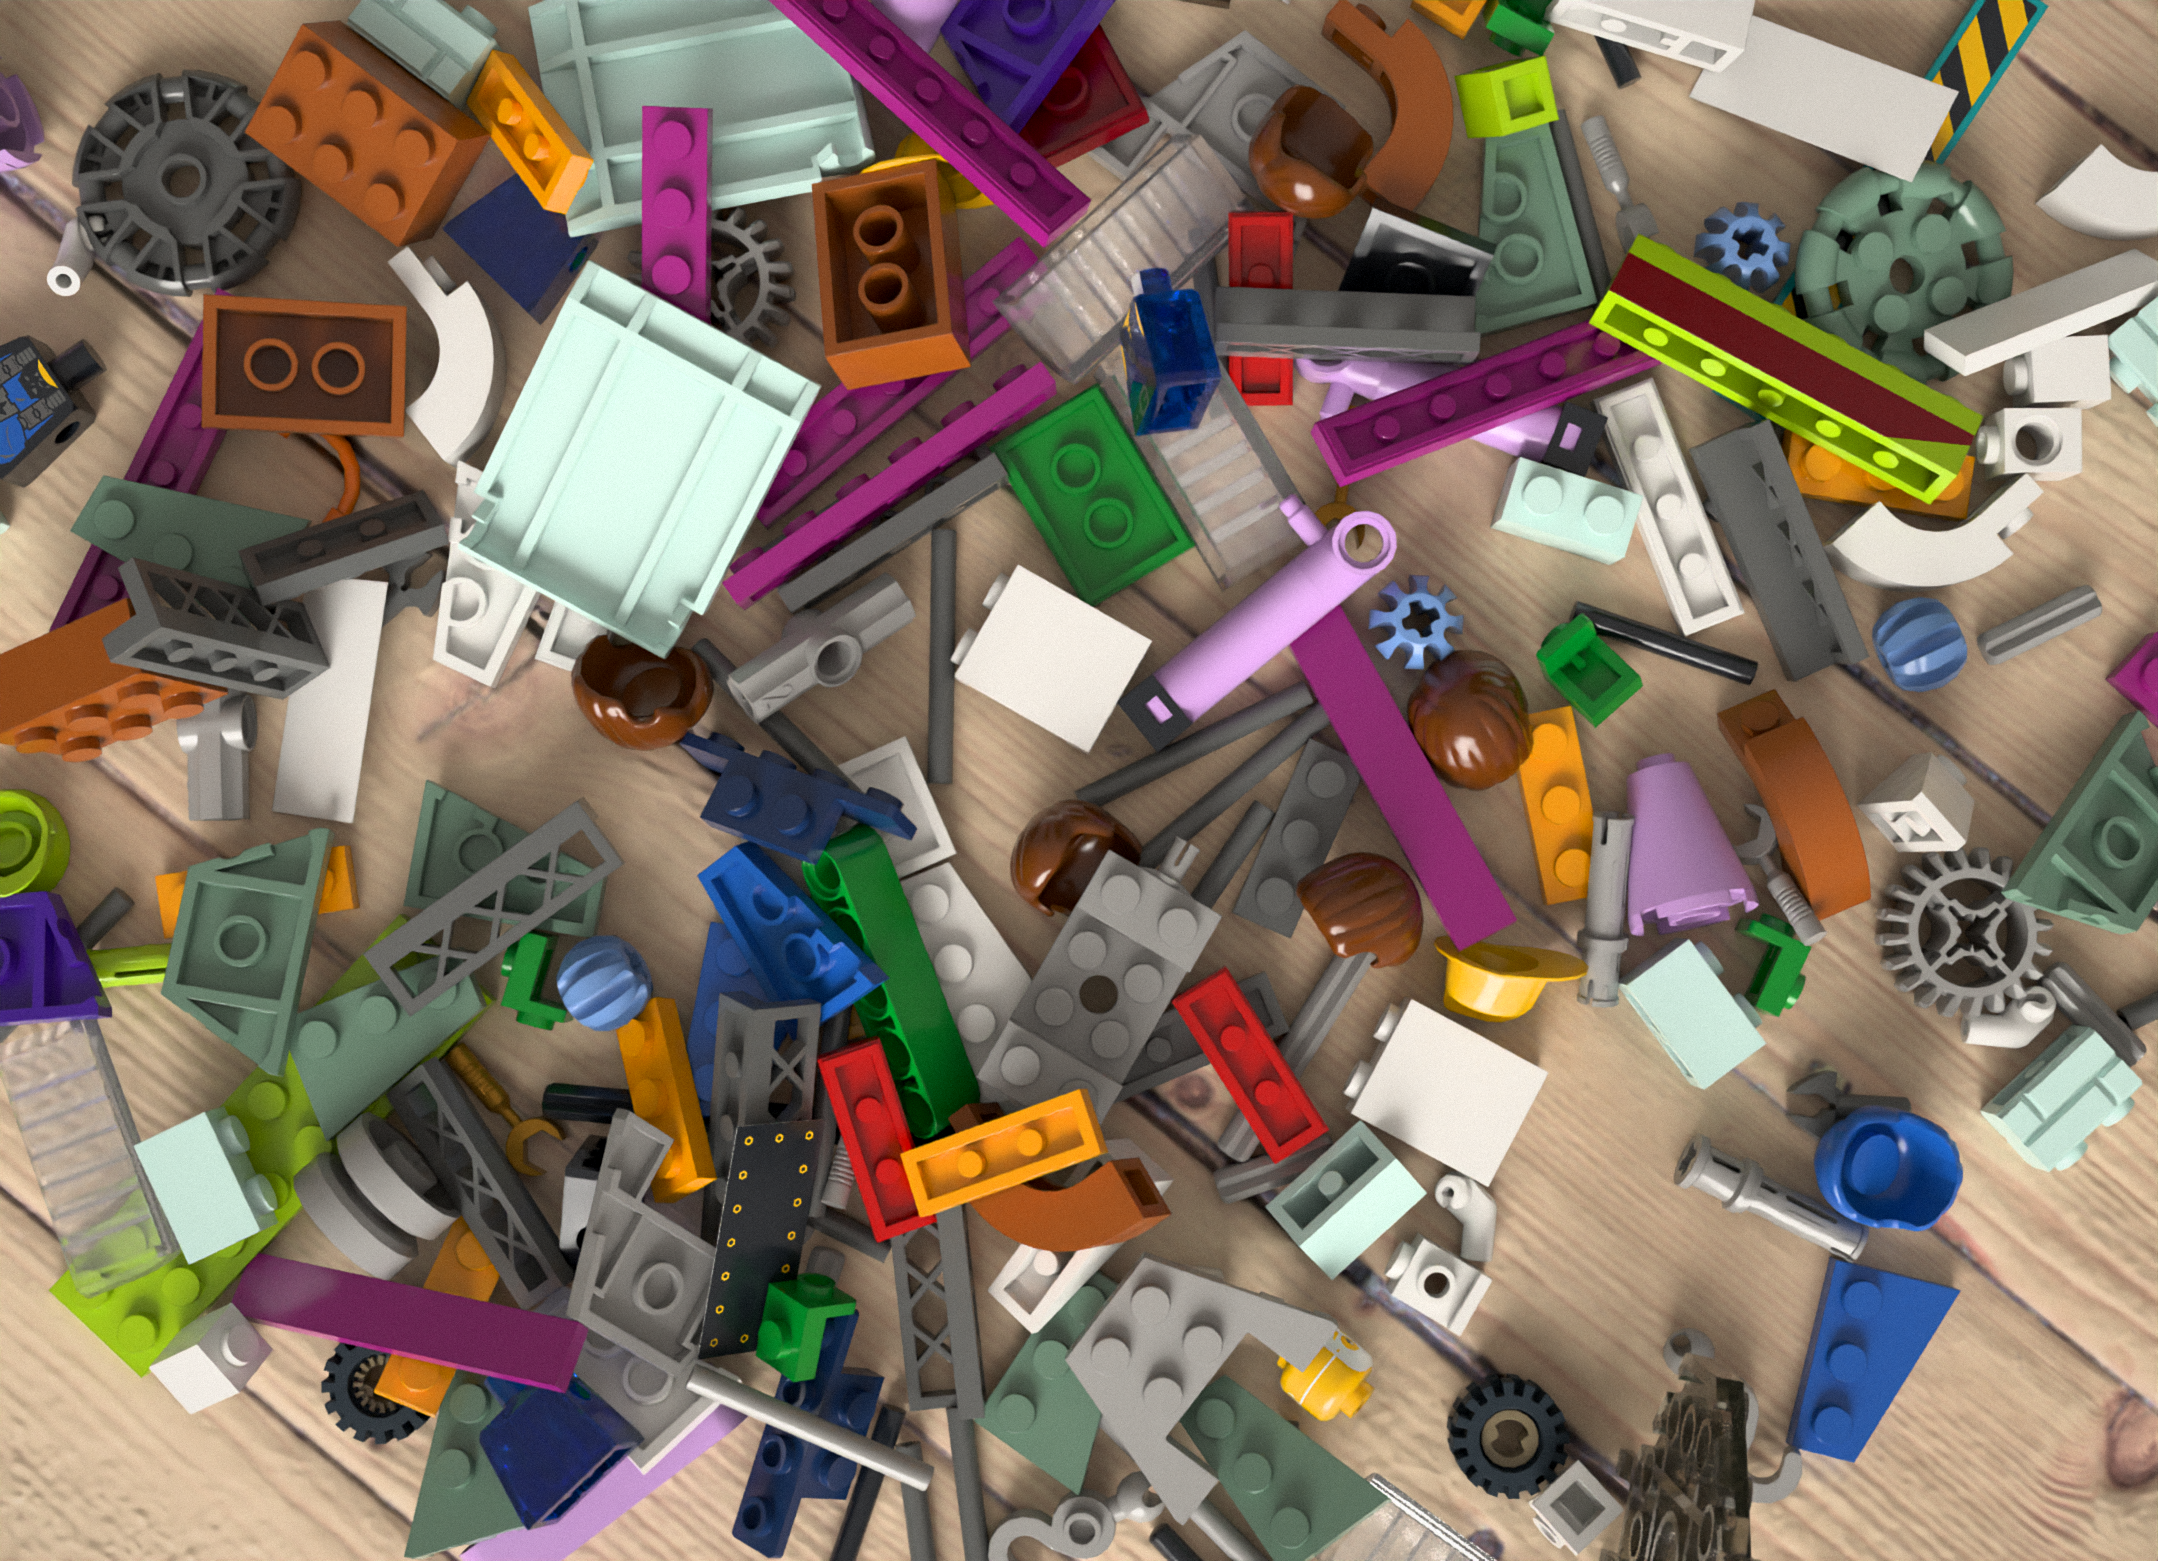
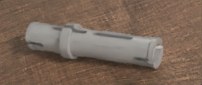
M1597 811L1592 814L1593 832L1585 926L1577 933V945L1583 949L1582 960L1589 966L1587 975L1580 977L1577 1001L1587 1005L1590 1003V998H1593L1592 1007L1607 1008L1619 1004L1618 987L1621 953L1629 948V935L1623 932L1632 828L1635 824V817L1624 813L1622 818H1619L1620 812Z

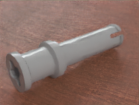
M1700 1133L1695 1135L1685 1147L1675 1169L1674 1184L1684 1189L1692 1185L1722 1200V1208L1732 1213H1743L1747 1210L1757 1214L1773 1224L1829 1250V1252L1849 1263H1852L1853 1259L1856 1260L1863 1251L1869 1236L1868 1226L1855 1222L1831 1210V1208L1775 1182L1773 1179L1763 1175V1168L1759 1167L1758 1162L1748 1157L1740 1161L1712 1147L1710 1138Z

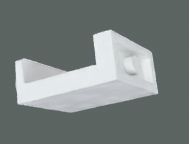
M1017 565L1011 577L1000 573L990 588L982 606L991 610L980 632L978 633L968 628L951 658L952 662L959 665L954 677L966 686L969 685L1065 740L1067 744L1089 755L1117 706V702L1121 699L1149 650L1152 640L1022 566Z
M1404 997L1399 1007L1389 1003L1372 1035L1380 1040V1043L1370 1062L1367 1063L1360 1059L1345 1083L1342 1093L1350 1097L1345 1108L1351 1114L1488 1187L1549 1072L1411 998Z

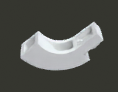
M2102 144L2079 159L2035 203L2047 215L2059 223L2089 236L2121 241L2141 240L2158 236V172L2143 171L2130 167L2113 156Z
M407 246L390 259L388 263L431 318L438 334L440 355L438 368L430 386L405 411L441 458L457 469L458 460L465 463L479 449L490 433L499 414L504 397L507 372L503 338L489 305L468 281L449 295L448 292L457 285L433 255L423 261Z
M2025 473L2002 484L1973 510L1966 520H1962L1951 530L1941 532L1924 531L1911 527L1897 519L1878 501L1861 509L1822 545L1833 567L1850 578L1868 586L1896 592L1937 590L1982 575L2012 556L2014 553L1997 534L2002 539H2006L2026 524L2034 515L2028 506L2044 491Z

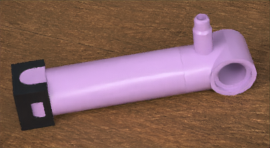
M1293 359V366L1300 376L1314 383H1331L1319 412V421L1347 411L1354 393L1371 400H1376L1461 368L1458 365L1344 360L1327 362L1318 359ZM1566 401L1562 406L1553 405L1470 437V439L1519 458L1522 457L1585 477L1608 417Z
M1290 494L1279 503V508L1286 515L1288 523L1307 545V548L1127 693L1117 704L1158 753L1215 704L1378 572L1385 569L1393 559L1397 548L1396 533L1390 522L1378 513L1358 511L1344 517L1327 530L1308 505H1303L1295 494ZM1365 524L1372 526L1381 537L1382 546L1380 552L1369 562L1355 561L1348 555L1345 549L1346 535L1351 528L1357 525Z

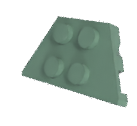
M2139 710L2122 715L2001 891L2007 899L2120 935L2138 931L2158 901V766L2155 765L2141 734V731L2150 728L2145 715Z
M319 827L309 830L308 835L275 845L266 843L245 849L240 855L228 859L219 857L189 866L161 995L184 1012L192 1015L223 1041L231 1044L249 1057L265 1072L274 1076L284 1077L335 835L332 830Z
M457 1369L440 1406L404 1557L425 1559L434 1556L435 1553L493 1539L497 1535L509 1531H520L547 1523L551 1512L548 1504L556 1491L564 1453V1434H562L564 1398L562 1399V1410L554 1402L550 1406L552 1411L556 1409V1412L553 1413L554 1418L559 1417L556 1423L550 1425L552 1420L548 1418L545 1421L544 1418L546 1416L542 1414L538 1418L545 1427L522 1426L520 1420L551 1390L530 1385L521 1395L512 1400L497 1381L500 1378ZM556 1391L553 1398L559 1403L561 1392ZM573 1398V1412H574L575 1404H576V1400H575L574 1398ZM534 1415L523 1420V1423L538 1424ZM512 1436L518 1438L527 1447L532 1461L531 1472Z

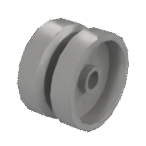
M367 1112L361 1114L337 1136L339 1155L329 1152L317 1154L293 1176V1183L302 1206L316 1226L335 1247L357 1266L374 1277L388 1281L419 1255L416 1236L430 1241L436 1239L461 1216V1213L421 1150L402 1132L383 1118Z

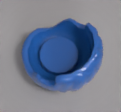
M1867 1105L1855 1109L1844 1120L1835 1123L1824 1133L1814 1154L1817 1184L1826 1201L1843 1216L1878 1229L1880 1227L1911 1231L1929 1229L1951 1208L1963 1181V1166L1960 1162L1959 1149L1949 1133L1941 1126L1924 1117L1893 1107Z

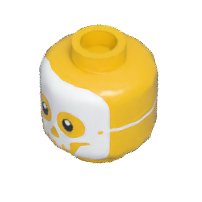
M1337 1328L1303 1373L1281 1356L1277 1362V1365L1283 1370L1280 1377L1282 1390L1321 1422L1334 1419L1340 1412L1345 1413L1350 1419L1353 1418L1375 1390L1367 1382L1373 1368L1372 1357L1339 1328Z

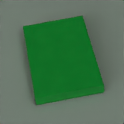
M1098 382L989 447L991 453H995L1008 473L1009 484L1077 597L1092 607H1096L1195 547V543Z

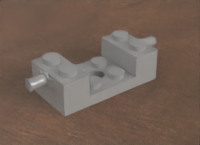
M1176 836L1174 843L1158 870L1136 866L1111 850L1107 851L976 1078L1005 1094L1014 1107L1018 1109L1017 1111L1078 1089H1088L1099 1125L1102 1124L1123 1088L1122 1083L1185 974L1187 972L1190 973L1222 918V915L1194 900L1185 887L1180 884L1197 853L1200 852L1198 848L1190 844L1179 864L1175 866V861L1187 843ZM1096 975L1106 976L1111 979L1118 991V997L1114 1006L1103 1013H1094L1087 1010L1079 997L1082 984L1088 978Z

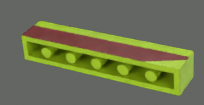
M1639 233L1619 264L1589 321V324L1929 505L1958 475L1984 417L1962 405L1956 398L1931 389L1905 375L1899 368L1882 363L1850 346L1841 337L1818 329L1792 315L1784 307L1775 303H1769L1735 285L1726 276L1713 273L1677 254L1671 247L1654 242Z

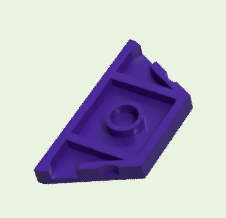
M961 0L940 28V32L945 44L983 103L1019 134L1116 0Z
M40 891L0 897V1026L112 1018V1006L61 895Z

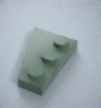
M1549 123L1506 136L1486 137L1483 142L1478 237L1496 244V248L1476 293L1474 332H1481L1480 338L1594 308L1598 302Z
M103 475L70 531L124 562L135 557L253 590L244 572L238 551L309 528L312 521ZM193 598L199 605L204 607L196 598ZM237 609V611L251 624V622Z
M426 780L403 906L419 909L428 908L530 835V833L434 781ZM560 850L557 871L585 876L594 869V867ZM551 852L530 867L548 870ZM517 875L508 882L504 909L532 914L543 906L547 879ZM608 876L536 926L535 929L587 938L597 936ZM556 880L553 898L573 883ZM497 891L477 905L495 908ZM464 913L462 915L465 917L493 921V917L483 916L471 913ZM502 919V923L516 925L520 922Z
M440 955L398 972L416 996L436 982ZM449 957L447 974L467 959ZM474 972L411 1017L382 979L297 1014L290 1053L326 1142L338 1136L356 1117L382 1098L400 1079L422 1060L434 1053L487 1007Z
M1100 1270L1037 1333H1031L986 1401L985 1418L974 1419V1422L1078 1496L1085 1485L1088 1465L1095 1439L1099 1433L1103 1414L1065 1361V1353L1119 1285L1118 1282Z
M1225 1374L1202 1390L1179 1420L1209 1466L1218 1472L1219 1481L1273 1561H1310L1392 1501L1391 1498Z

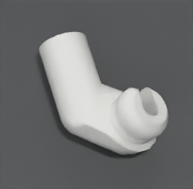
M100 215L89 217V222L94 232L104 230V225L107 224L105 218ZM78 216L66 224L57 258L47 276L50 288L62 296L73 295L79 290L95 260V250L89 242L87 232L79 223ZM110 236L101 238L105 245L110 240Z
M2030 986L2026 988L2027 996L2021 1000L2013 999L2005 1007V1010L1997 1015L1981 1013L1980 1017L1976 1019L1963 1016L1960 1028L1961 1040L1967 1044L2014 1049L2023 1048L2037 1037L2053 1019L2054 1010L2056 1009L2054 995L2044 987Z
M1459 1171L1450 1172L1436 1183L1435 1198L1441 1207H1446L1463 1224L1460 1257L1467 1260L1490 1262L1493 1257L1497 1204L1493 1197L1476 1180Z

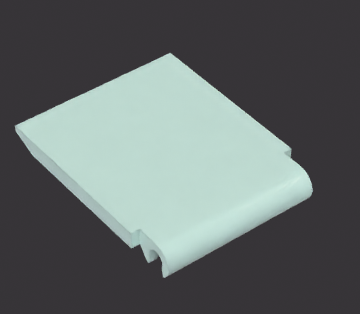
M544 0L528 7L543 94L594 160L588 170L584 185L577 191L565 214L570 238L642 224V106L713 109L712 211L812 192L811 184L822 182V178L859 171L870 166L875 161L876 153L861 83L768 0Z
M589 260L569 293L474 490V493L485 499L473 513L472 517L477 519L470 534L459 542L458 549L653 654L666 659L680 638L692 612L695 611L703 615L708 611L822 385L600 264Z

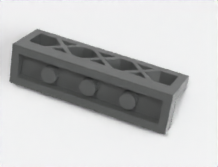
M1216 286L1213 355L1469 365L1480 353L1481 332H1474L1476 296Z
M1770 419L1745 423L1690 448V454L1716 511L1718 520L1787 681L1796 682L1835 663L1853 665L1870 657Z
M986 444L982 445L974 451L980 462L954 478L939 475L926 485L925 494L922 499L901 512L887 511L872 522L870 532L848 546L838 545L830 551L835 552L834 555L828 558V552L818 559L817 566L789 583L787 581L779 586L777 592L790 612L795 615L805 609L814 608L930 534L931 530L941 527L1008 484V473L995 453H991ZM935 484L942 485L936 490H934ZM836 500L827 507L817 512V516H819L821 513H823L839 501ZM882 517L889 519L881 524ZM781 535L762 547L764 552H767L786 538L785 535Z
M132 557L118 567L136 615L102 638L112 663L284 700L331 668L303 603L285 600L262 607L252 589ZM156 592H157L172 608H168V607L161 606V604H160V602H159V600H158V597H157V595H156ZM193 598H196L215 617V619H213ZM237 609L257 628V630L237 611ZM278 620L285 621L289 631Z
M584 796L363 953L410 1017L625 863L595 822L598 815ZM580 830H583L605 860L585 876L557 871L561 844ZM551 852L548 870L530 867ZM519 874L547 879L543 906L532 914L504 909L508 882ZM556 880L573 883L553 898ZM497 891L495 908L477 905ZM464 913L493 917L489 944L480 951L451 947L455 920ZM502 919L520 921L500 936ZM444 928L441 946L424 943ZM411 951L440 955L436 982L417 996L393 966V964ZM449 957L467 959L447 974Z
M744 991L719 993L708 1143L717 1179L704 1186L700 1239L715 1248L718 1241L737 1126L805 1121L812 1118L821 1003L811 998L766 1003ZM798 1018L796 1040L780 1056L773 1048L775 1021ZM786 1078L792 1085L791 1102L775 1119L768 1112L769 1095Z
M434 1057L419 1065L386 1094V1097L522 1310H528L562 1288L563 1285L567 1286L574 1281L577 1267L568 1265L559 1250L560 1240L445 1060L439 1062L437 1057Z
M966 1203L936 1213L937 1223L934 1222L923 1226L939 1239L941 1259L929 1274L907 1257L906 1244L918 1229L891 1238L910 1411L958 1407L959 1420L985 1418L987 1401ZM942 1271L944 1286L936 1280ZM909 1273L921 1282L912 1294ZM928 1288L943 1299L947 1307L948 1321L936 1335H933L914 1320L913 1306ZM948 1335H950L951 1348L943 1342ZM916 1336L927 1344L919 1356ZM936 1351L953 1364L955 1389L922 1392L920 1369Z

